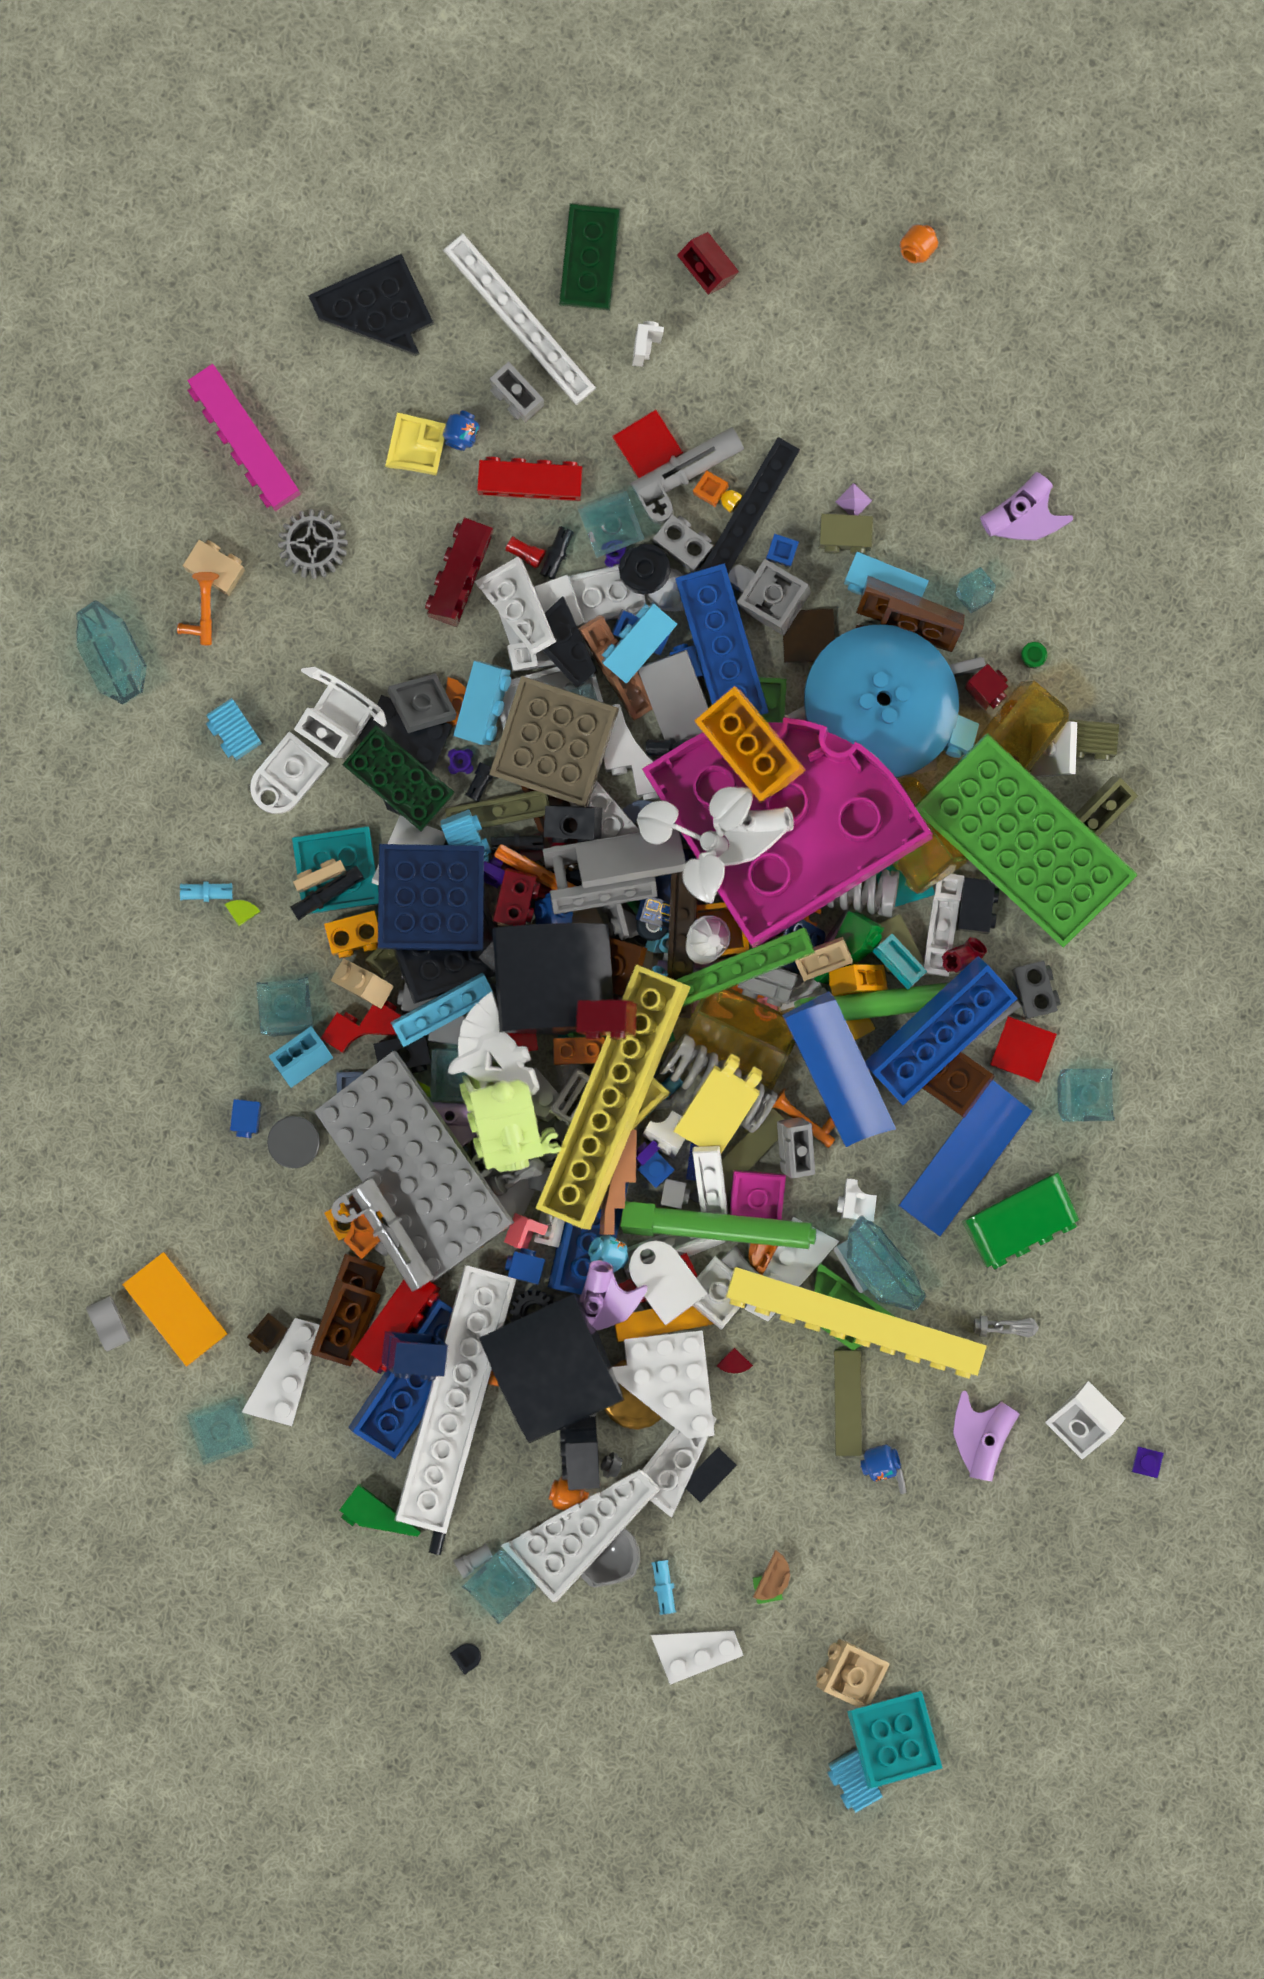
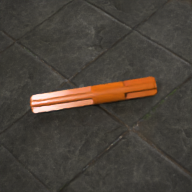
M503 844L498 846L494 855L496 858L518 871L538 875L536 881L553 890H558L554 873ZM567 881L568 888L576 887V885Z

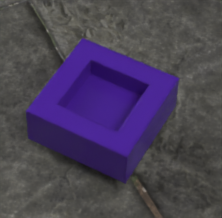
M654 1140L649 1145L644 1142L636 1150L637 1168L641 1165L643 1166L660 1149Z
M1137 1446L1131 1472L1158 1479L1164 1453Z

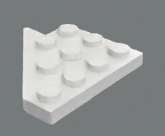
M703 1330L624 1339L627 1366L612 1367L617 1382L688 1439L715 1436Z

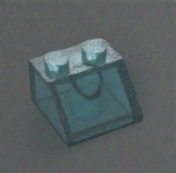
M626 488L577 506L596 558L645 540Z

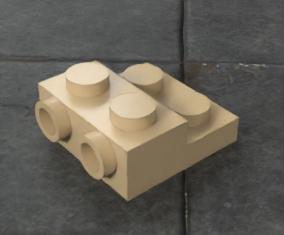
M839 1639L837 1644L833 1643L829 1647L827 1654L829 1660L825 1667H821L816 1675L818 1683L816 1686L824 1692L860 1708L870 1705L890 1663Z

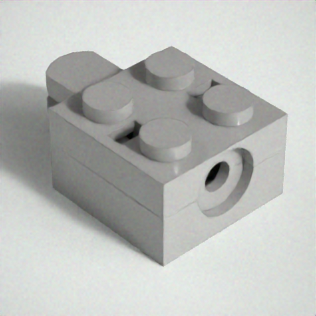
M764 559L757 572L744 565H737L730 570L728 575L732 588L742 593L737 601L740 610L783 636L811 594L807 583Z

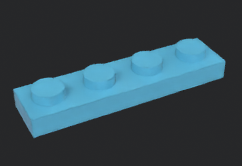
M481 973L390 1023L402 1046L405 1047L470 1012L476 1003L478 1004L481 999L493 991L485 975Z

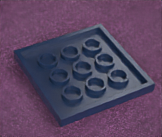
M379 844L378 949L483 951L484 846Z

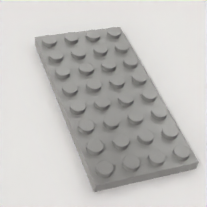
M397 1051L388 1054L314 1111L361 1181L364 1182L372 1177L394 1214L401 1217V1225L434 1276L431 1282L439 1279L514 1223Z

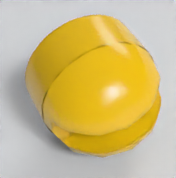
M729 490L722 494L721 503L727 511L732 513L743 496L736 491Z

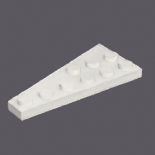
M638 1470L602 1492L594 1494L589 1499L572 1506L501 1546L552 1602H557L660 1488L643 1470Z

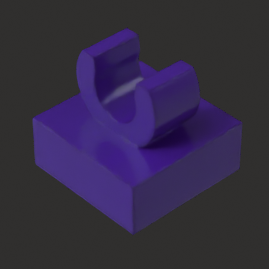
M495 856L493 859L491 858L489 863L484 861V882L498 888L503 882L505 871L500 869L503 861Z

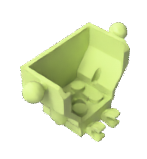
M492 1061V1066L501 1067L498 1062ZM468 1074L462 1076L464 1083L459 1084L462 1099L468 1112H470L467 1113L472 1133L476 1132L477 1138H473L478 1158H483L486 1169L495 1168L499 1172L520 1170L530 1165L528 1159L544 1156L543 1154L558 1153L561 1151L557 1141L549 1142L552 1138L558 1137L554 1128L544 1129L539 1137L528 1084L518 1079L510 1082L500 1081L496 1084L489 1082L485 1088H480L478 1080Z

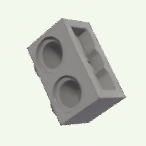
M671 515L654 536L653 543L691 573H694L712 551L713 546L710 544L712 540L700 531L698 534L690 528L691 524L682 516L676 518L674 515ZM671 529H677L681 532V537L678 540H671L668 538L667 532ZM691 545H698L702 552L698 556H692L688 553L687 549Z

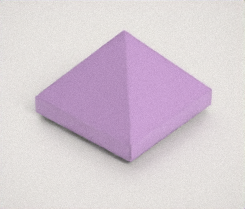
M853 483L837 499L836 503L849 515H859L872 500Z

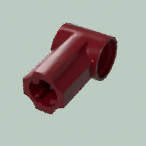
M970 937L963 945L950 949L942 955V967L947 972H960L977 956L982 959L987 953V948L977 938Z

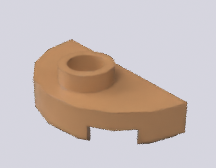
M774 1551L752 1598L760 1600L773 1599L782 1594L788 1586L790 1579L789 1564L778 1551Z

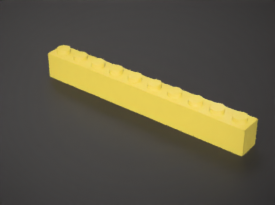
M737 1267L733 1269L725 1297L730 1298L729 1304L744 1308L745 1304L755 1306L754 1312L767 1316L770 1315V1312L781 1314L779 1320L794 1324L797 1319L806 1322L805 1328L818 1332L823 1327L831 1330L829 1334L843 1340L846 1335L855 1337L854 1343L870 1347V1344L874 1343L881 1346L879 1351L895 1355L896 1351L906 1353L904 1359L920 1363L922 1358L931 1361L930 1367L945 1371L946 1366L956 1369L955 1375L970 1379L971 1374L978 1376L987 1347L974 1341Z

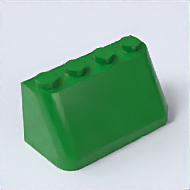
M1054 1173L963 1220L962 1223L985 1267L992 1266L995 1270L1008 1263L1007 1257L1015 1254L1018 1258L1030 1252L1029 1246L1038 1242L1041 1246L1054 1239L1052 1234L1060 1230L1063 1234L1077 1227L1075 1222L1079 1218L1058 1173Z

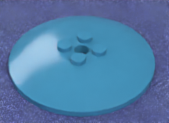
M868 625L855 628L840 635L820 653L812 665L806 680L804 710L808 722L826 726L829 733L843 738L852 744L855 741L875 755L892 772L895 778H899L924 768L943 751L951 738L953 729L956 727L959 712V694L950 666L942 654L930 642L914 632L897 626ZM879 693L888 694L890 704L887 706L880 705L877 701V695Z

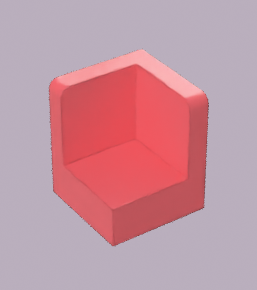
M515 1213L512 1219L514 1223L510 1225L504 1242L518 1249H527L533 1233L536 1232L545 1236L548 1225Z

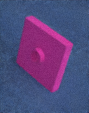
M733 1170L729 1215L782 1220L786 1175Z

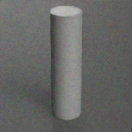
M898 1470L896 1476L900 1494H904L907 1492L903 1472Z

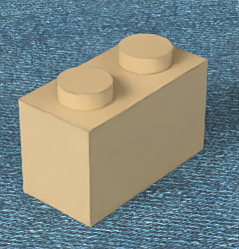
M198 540L183 564L184 569L191 574L198 572L218 574L219 578L213 581L212 586L230 596L245 571L241 565L243 561L231 553L228 556L220 553V547L209 540L206 543Z
M344 958L331 979L333 983L380 1009L394 987L377 975Z

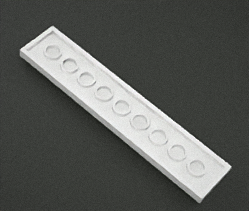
M464 1266L444 1342L448 1345L445 1376H436V1380L432 1381L394 1520L446 1534L491 1373V1366L479 1337L503 1327L516 1279L471 1266Z

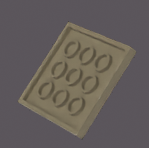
M521 676L489 775L583 807H588L619 708Z

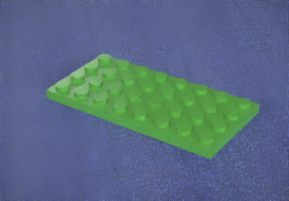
M988 733L915 805L919 814L1063 948L1137 876V873Z

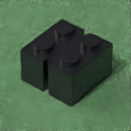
M589 1416L560 1430L562 1480H568V1490L600 1488L596 1416Z

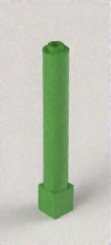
M949 982L913 986L909 989L905 987L833 997L836 999L846 1021L915 1013L922 1009ZM816 997L799 999L794 1002V1006L797 1008Z
M625 1201V1209H623L621 1229L625 1234L644 1236L664 1234L809 1249L810 1244L815 1245L817 1230L812 1228V1223L657 1208L655 1204Z

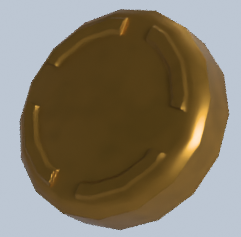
M621 1360L613 1367L627 1366V1360ZM620 1383L618 1385L624 1401L604 1409L612 1421L624 1428L639 1430L651 1427L662 1419L660 1415Z

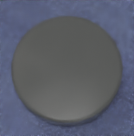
M290 1116L274 1124L269 1132L267 1145L270 1155L278 1164L292 1169L301 1168L311 1163L317 1156L320 1148V1137L317 1129L310 1121L302 1117Z

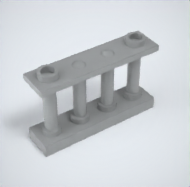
M633 832L628 835L543 849L545 867H554L558 890L550 891L554 914L657 897L655 876L583 888V886L568 888L564 865L578 863L575 846L638 836L641 833Z

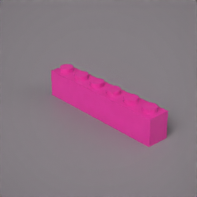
M212 363L187 381L191 387L187 390L195 403L198 401L202 403L205 409L201 412L209 424L215 422L219 428L216 434L224 445L230 444L234 450L230 454L238 466L241 464L245 466L248 472L244 475L251 486L257 485L262 491L258 496L266 508L272 506L276 512L301 495L299 489L214 364Z

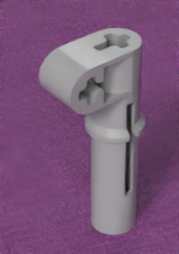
M731 427L677 458L672 456L668 463L630 484L649 519L657 525H663L673 515V507L666 492L681 484H689L688 480L744 450V447L735 430ZM663 495V498L658 500L661 508L666 507L664 509L665 514L662 516L659 513L654 514L656 512L654 503L646 506V503Z
M372 1177L334 1201L332 1214L339 1222L348 1223L362 1214L365 1215L374 1230L373 1236H378L411 1291L420 1288L434 1278L401 1225V1217L394 1214ZM352 1194L362 1211L357 1213L355 1208L352 1207L349 1210V1216L345 1213L340 1215L338 1212L341 1208L340 1203L350 1204L351 1202L347 1196ZM380 1210L411 1260L408 1263L376 1214L377 1211Z

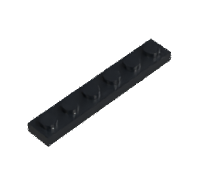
M777 437L701 570L725 563L729 574L799 454V448Z

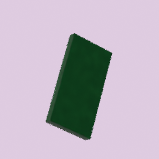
M376 725L342 764L421 832L455 794L451 788Z

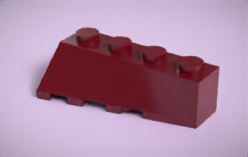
M465 517L462 524H456L452 536L456 538L453 547L448 546L443 561L447 562L444 571H438L434 582L437 589L434 595H429L425 605V609L428 610V617L458 627L475 583L474 581L477 578L494 531L492 527Z

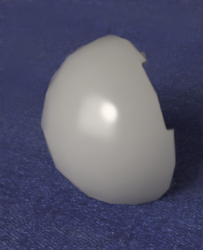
M624 1528L585 1570L581 1578L591 1587H603L632 1579L640 1564V1548L634 1535Z

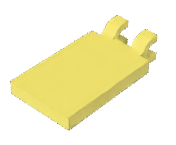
M731 1053L722 1068L716 1065L713 1066L675 1126L674 1132L699 1147L720 1146V1152L722 1153L759 1096L760 1091L755 1089V1087L762 1079L763 1071L753 1066L744 1081L733 1074L739 1066L740 1058Z

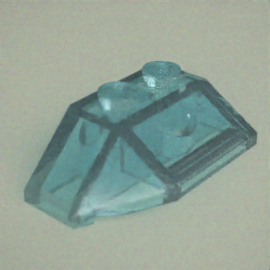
M99 601L91 602L76 613V620H78L76 629L77 648L99 692L123 705L143 693L147 665L125 621Z
M863 1215L858 1217L848 1232L847 1262L851 1266L852 1271L859 1276L867 1286L868 1291L879 1302L915 1311L927 1296L924 1290L921 1289L920 1282L913 1268L879 1226L867 1220Z

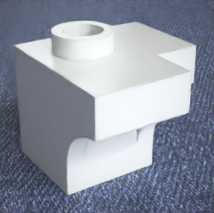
M672 1111L663 1122L655 1123L650 1121L642 1136L651 1142L654 1140L658 1144L657 1146L660 1147V1152L674 1159L685 1141V1138L674 1132V1128L682 1116Z
M846 1179L844 1197L839 1196L837 1212H842L841 1218L874 1222L877 1196L863 1193L858 1187V1180Z

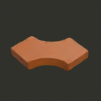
M352 1195L349 1198L351 1203L345 1206L348 1211L354 1207L357 1213L362 1210ZM364 1214L351 1221L349 1233L343 1240L361 1259L380 1242L377 1236H373L374 1230Z

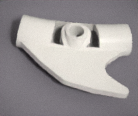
M788 807L771 810H749L738 828L732 831H725L720 827L729 841L727 851L718 857L723 862V865L729 866L752 861L769 849L786 831L793 829L794 820L791 810Z

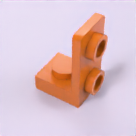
M586 1037L553 1038L554 1065L596 1063L606 1038L601 1037V1040L585 1039Z

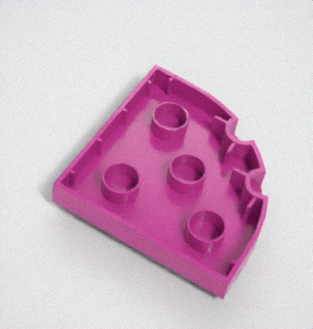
M783 717V723L767 722L806 770L788 786L761 802L753 794L749 810H771L788 807L793 815V829L786 831L769 849L756 859L736 865L724 866V878L717 890L752 948L762 945L933 839L931 831L892 772L875 755L856 741L852 744L843 738L829 733L826 726L805 720ZM704 732L642 768L660 800L671 803L678 810V818L675 824L701 836L707 831L716 832L713 825L714 817L711 816L709 811L710 802L715 793L727 787L749 788ZM681 832L697 859H699L701 853L707 852L701 847L699 840Z

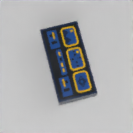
M654 897L642 899L636 920L669 929L670 902Z

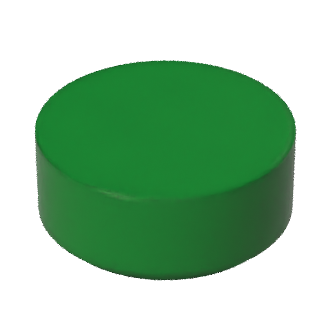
M1039 642L1026 644L1021 652L1022 662L1029 668L1042 666L1047 659L1045 646Z

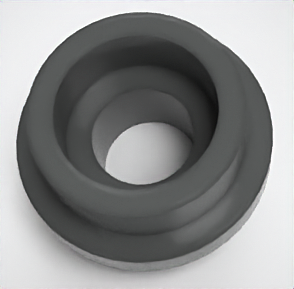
M611 1452L609 1456L606 1455L602 1460L600 1468L603 1471V1476L606 1478L610 1476L616 1478L622 1466V1458L618 1457L617 1453Z

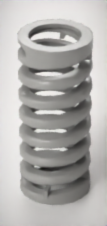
M883 870L876 894L875 874L865 880L863 890L862 883L829 902L827 906L834 908L840 898V906L843 910H848L853 902L855 911L862 912L867 903L869 914L874 915L878 912V915L892 918L900 872L891 871L890 875L888 870Z
M683 1034L666 1056L659 1073L665 1074L671 1071L673 1073L671 1081L677 1082L684 1070L696 1058L689 1075L682 1084L683 1089L688 1090L696 1077L708 1065L701 1082L694 1091L695 1096L713 1066L716 1065L722 1068L726 1060L718 1062V1055L711 1052L707 1054V1049L704 1045L694 1047V1039L687 1034ZM681 1056V1060L675 1069L674 1063ZM739 1068L733 1073L744 1081L748 1076L744 1075L741 1077V1070ZM758 1083L755 1089L760 1091L759 1096L740 1124L751 1133L755 1132L766 1119L778 1095L772 1090L764 1093V1085L762 1083Z

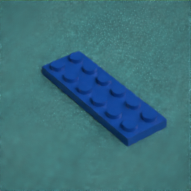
M725 563L675 578L712 705L735 686L742 691L761 715L768 714V708Z

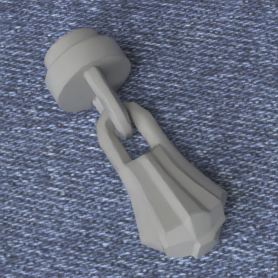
M534 1158L529 1162L530 1165L528 1167L517 1170L512 1174L506 1173L491 1176L487 1184L495 1195L500 1196L506 1193L509 1188L515 1186L517 1181L544 1174V1162L541 1159Z
M980 1316L974 1319V1334H979V1337H987L988 1332H998L1029 1338L1038 1331V1325L1035 1319L1032 1318L1018 1321L1002 1320L998 1322L988 1321L987 1316ZM988 1325H994V1328H988ZM1003 1325H1010V1329H1003Z

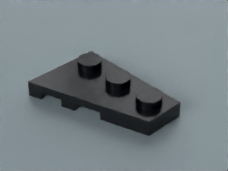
M562 596L544 613L556 642L542 651L573 685L579 689L597 670L565 597Z

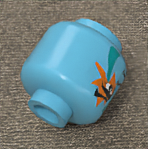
M602 1235L595 1238L588 1251L591 1262L598 1260L608 1262L613 1266V1273L620 1268H624L629 1259L627 1245L610 1235Z

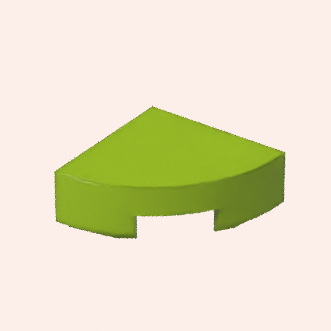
M234 900L224 904L239 926L261 912L254 904L244 900Z

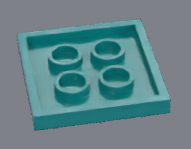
M369 826L292 838L297 875L309 869L313 873L322 869L320 866L322 863L335 859L336 862L342 861L346 872L356 865L365 880L328 901L321 910L318 908L309 914L378 904V885L372 883L376 868ZM337 877L301 892V900L310 895V891L318 890Z
M922 1691L847 1711L868 1789L943 1769Z

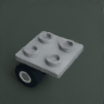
M621 903L601 906L603 913L607 912L609 922L606 924H608L609 937L619 940L634 937L636 941L646 945L647 940H659L668 931L666 928H658L656 925L636 920V915L622 909Z

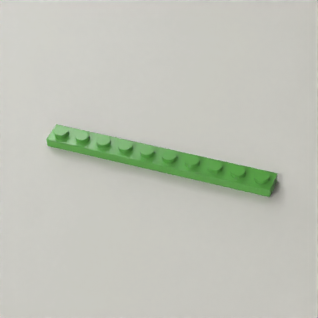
M802 928L679 978L675 981L690 986L683 1007L812 955L815 951L806 928ZM578 1032L568 1034L569 1038L586 1037V1035Z

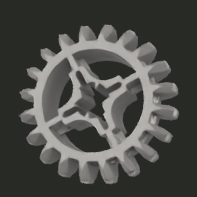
M309 509V517H305L304 512L300 511L301 519L298 521L294 516H291L290 519L293 525L290 526L287 523L283 525L288 533H279V537L286 540L278 543L280 549H286L280 553L281 558H288L284 563L285 566L290 567L295 564L292 572L297 574L302 569V578L307 577L308 571H311L312 579L317 578L316 571H320L321 575L326 577L325 568L327 567L334 573L336 569L332 563L335 562L338 565L343 563L337 556L347 555V551L340 548L348 545L347 540L340 539L346 535L345 530H338L341 527L340 521L331 524L334 516L330 514L324 519L325 513L323 510L319 511L317 517H315L313 509ZM308 525L307 534L303 538L293 541L295 534L301 528ZM316 525L327 528L332 533L334 539L320 537L317 534ZM312 532L316 542L319 543V546L316 545L314 549V555L309 545H306L312 539ZM333 547L330 555L325 560L318 562L319 553L322 550ZM292 549L308 552L310 563L299 560L293 554Z

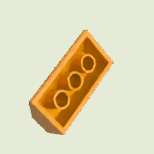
M735 686L694 720L760 802L788 786L806 770L742 691Z

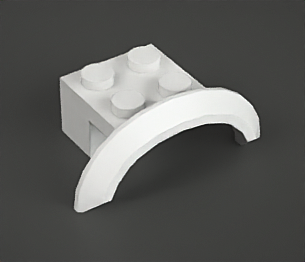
M317 667L301 669L309 677L321 681L328 686L316 706L305 710L294 730L335 758H346L371 715L374 717L373 720L383 727L387 725L383 710L353 687Z

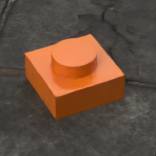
M706 470L693 489V494L715 507L722 494L728 489L729 484Z

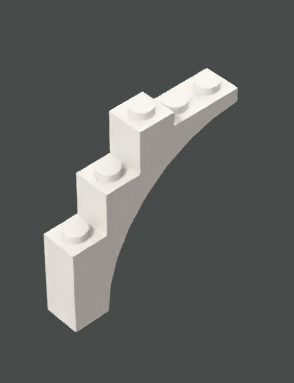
M620 704L612 705L618 707L619 711L603 757L606 773L612 772V776L627 773L628 768H632L637 798L643 797V800L647 801L658 799L657 793L642 768L653 761L635 742L625 723Z

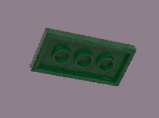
M570 203L559 306L610 311L621 209Z

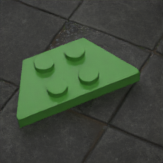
M821 1263L817 1266L814 1292L894 1316L869 1297L858 1292L855 1287ZM821 1327V1329L830 1334L831 1330ZM846 1335L844 1340L834 1337L851 1350L862 1346L854 1343L855 1337Z

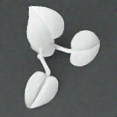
M727 787L716 792L709 806L711 816L716 818L714 821L716 832L707 831L702 836L674 824L678 818V810L669 802H652L646 805L638 814L637 823L640 833L651 844L666 842L672 834V828L700 841L701 847L707 852L701 853L699 859H692L686 863L683 870V881L687 889L702 901L713 903L715 894L724 878L723 862L716 856H720L727 851L728 841L723 837L724 832L721 831L720 827L725 831H732L741 825L749 811L753 792L749 788Z

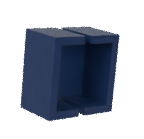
M385 1331L382 1363L398 1378H410V1375H420V1378L425 1380H436V1376H445L448 1345L435 1334Z

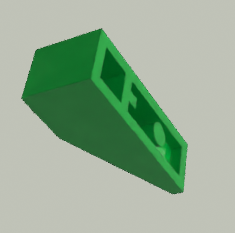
M848 911L835 939L844 938L853 962L846 966L855 965L870 954L882 939L881 934L884 930L883 926L863 914ZM829 972L816 976L814 980L819 983L829 984Z
M361 1484L357 1485L339 1509L343 1513L341 1518L351 1526L357 1524L361 1527L418 1537L422 1532L415 1525L394 1520L396 1511Z

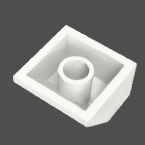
M1088 1381L1045 1423L1081 1459H1084L1110 1438L1126 1418Z

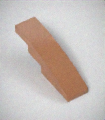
M599 615L579 627L578 629L632 720L635 721L651 711L653 708L638 672L626 684L602 663L604 659L602 653L611 643L615 646L619 642L614 638L604 617Z
M631 1130L605 1193L601 1209L599 1234L614 1235L615 1208L625 1209V1182H636L637 1130Z

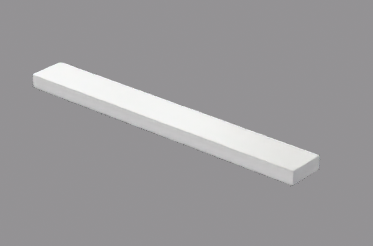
M461 234L443 249L575 405L596 389L464 234Z

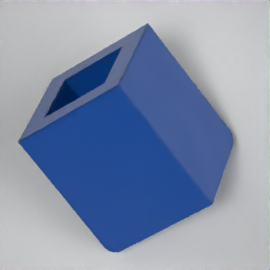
M774 534L766 560L791 568L799 541Z

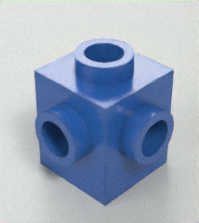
M551 893L545 894V898L535 901L534 915L536 917V924L572 923L573 911L554 914Z

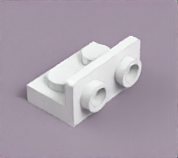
M645 321L643 324H638L632 365L643 366L644 359L649 360L652 342L661 343L664 327L659 326L657 322Z

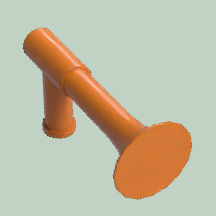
M213 572L194 573L192 577L198 581L201 591L200 626L178 623L177 633L200 636V644L208 646L212 644L211 586L213 581L219 578V575Z
M785 1088L777 1095L772 1108H778L792 1118L801 1117L812 1123V1135L827 1148L833 1144L835 1138L829 1133L835 1125L831 1116L821 1128L788 1101L785 1096Z

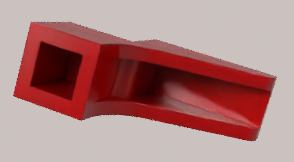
M387 1000L381 1009L372 1005L359 1026L356 1024L358 1019L345 1011L341 1015L337 1012L320 1039L344 1054L350 1044L361 1036L368 1034L397 1036L390 1022L401 1017V1015L395 1012L397 1007Z

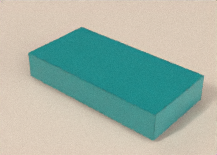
M893 934L888 936L872 951L907 989L928 972Z

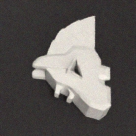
M490 992L478 1004H475L466 1019L463 1020L460 1028V1037H458L459 1057L452 1061L448 1073L457 1074L465 1072L479 1081L480 1088H485L489 1082L496 1084L500 1081L510 1082L519 1079L528 1084L531 1095H536L540 1085L535 1069L524 1066L526 1062L531 1060L528 1047H517L516 1042L507 1033L499 1032L498 1005L494 993ZM492 1055L501 1067L492 1066Z

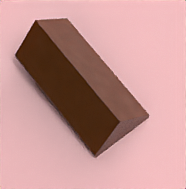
M871 576L867 577L856 614L879 620V625L897 626L914 632L926 639L934 647L953 652L964 627V614Z
M349 1251L345 1253L312 1345L311 1355L351 1367L354 1360L351 1353L363 1338L381 1297V1294L375 1292L385 1270L384 1266L365 1258L361 1259L358 1255Z

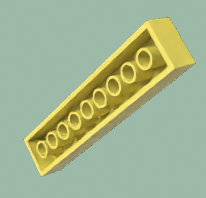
M639 965L635 966L622 1000H628L637 1004L636 1034L626 1035V1040L610 1039V1035H607L536 1209L579 1228L591 1229L688 995L690 986Z

